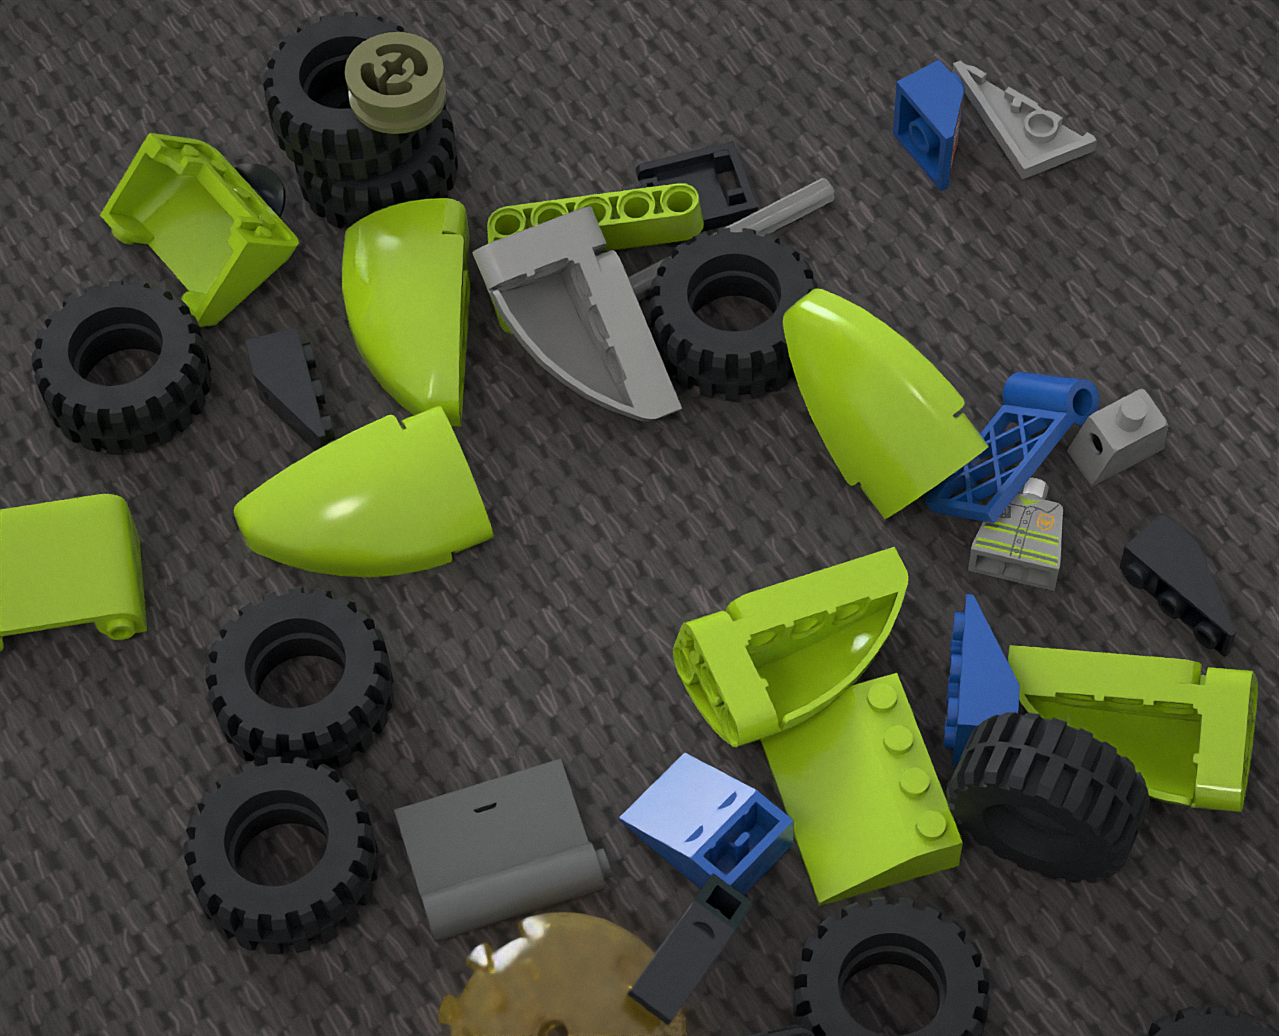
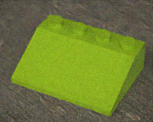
M897 673L852 685L827 708L805 722L775 735L760 739L785 812L794 820L793 834L819 906L959 866L963 842Z

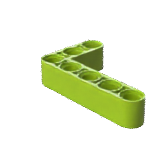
M677 183L506 206L497 209L491 214L488 219L487 229L489 244L573 211L591 206L607 243L601 251L603 252L686 241L700 234L703 229L704 220L697 190L688 184ZM492 300L500 327L505 332L513 334L501 318Z

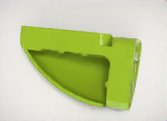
M448 198L422 199L392 205L360 219L345 232L342 262V294L348 324L356 348L368 369L382 388L412 415H416L441 406L450 425L461 427L470 304L469 270H467L470 234L466 209L459 201Z
M817 288L798 300L784 314L783 329L788 353L809 414L846 482L851 486L860 482V488L884 520L934 488L989 447L964 412L954 418L953 415L963 408L965 403L951 383L911 343L865 309L840 296Z
M1009 646L1008 663L1020 685L1019 700L1028 713L1040 714L1042 718L1048 720L1056 718L1065 721L1068 726L1078 730L1082 728L1092 733L1095 739L1102 743L1106 741L1117 748V754L1121 757H1127L1135 765L1136 772L1142 774L1148 788L1149 797L1152 799L1191 808L1242 812L1250 771L1257 710L1258 680L1254 671L1208 667L1205 676L1201 675V663L1186 659Z

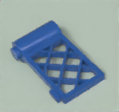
M1021 371L1011 375L1003 389L1004 405L980 433L989 447L927 493L925 503L931 512L995 523L1071 425H1083L1087 418L1098 410L1099 393L1096 386L1089 380ZM1010 422L1019 423L1018 426L1002 433ZM1048 427L1043 434L1031 439L1030 435ZM1020 440L1022 441L1021 445L1002 453L1003 448ZM991 454L993 455L992 459L976 466L981 459ZM1022 460L1017 467L1005 472L1004 468ZM995 473L994 478L976 486L977 481ZM966 487L967 491L949 499L954 492ZM996 493L986 506L978 504V501Z

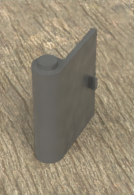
M561 758L394 810L434 942L605 889L604 879L612 877L604 849L595 850L592 843L588 841Z

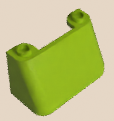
M149 133L100 214L112 228L113 236L119 241L128 245H133L134 243L148 244L188 289L189 292H186L181 300L189 307L191 315L196 317L200 327L217 325L291 257L299 244L295 234L220 152L203 141L191 138Z
M97 494L0 510V652L4 648L3 636L94 622L96 628L101 633L114 640L128 639L135 633L147 631L139 534L124 498L113 494Z

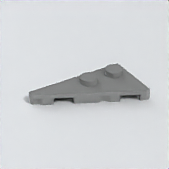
M962 61L953 63V72L961 78L965 87V94L1022 180L1095 151L1097 140L1092 134L1086 132L1084 136H1081L1062 125L1063 118L1040 108L1038 103L1011 87H1008L1005 91L986 81L987 74L980 69L966 65Z

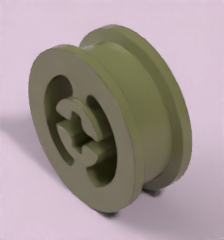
M406 32L379 34L358 45L346 62L345 79L349 89L348 96L351 110L355 117L370 129L389 134L412 132L432 122L445 105L447 91L444 80L443 60L437 48L423 37Z

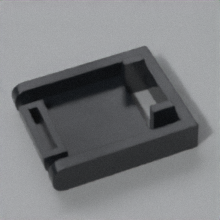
M734 141L645 162L636 167L635 172L641 188L682 183L688 184L697 190L704 220L701 232L731 225L758 211V205ZM732 171L738 188L727 191L726 202L716 174Z

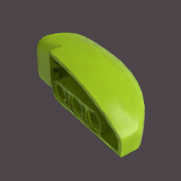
M441 406L401 420L402 428L394 415H387L361 427L284 469L244 497L234 507L236 523L246 545L252 551L289 566L310 572L337 576L379 577L428 570L452 562L451 552L458 553L493 539L494 534L466 458Z
M892 547L742 595L727 606L726 611L722 610L681 625L673 647V659L678 675L706 722L724 741L733 747H739L799 725L837 700L850 686L856 683L871 665L886 642L900 611L908 585V572L896 548Z

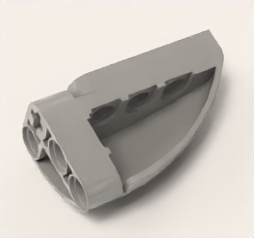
M591 206L499 239L473 252L487 290L501 318L533 359L557 380L585 399L608 410L639 421H655L682 409L619 256L614 250L598 255L607 243Z

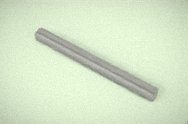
M821 178L725 228H730V232H742V228L756 230V235L764 237L766 233L770 234L832 202L835 199L834 188L826 178ZM663 260L628 277L637 301L650 295L652 279L657 276V268Z

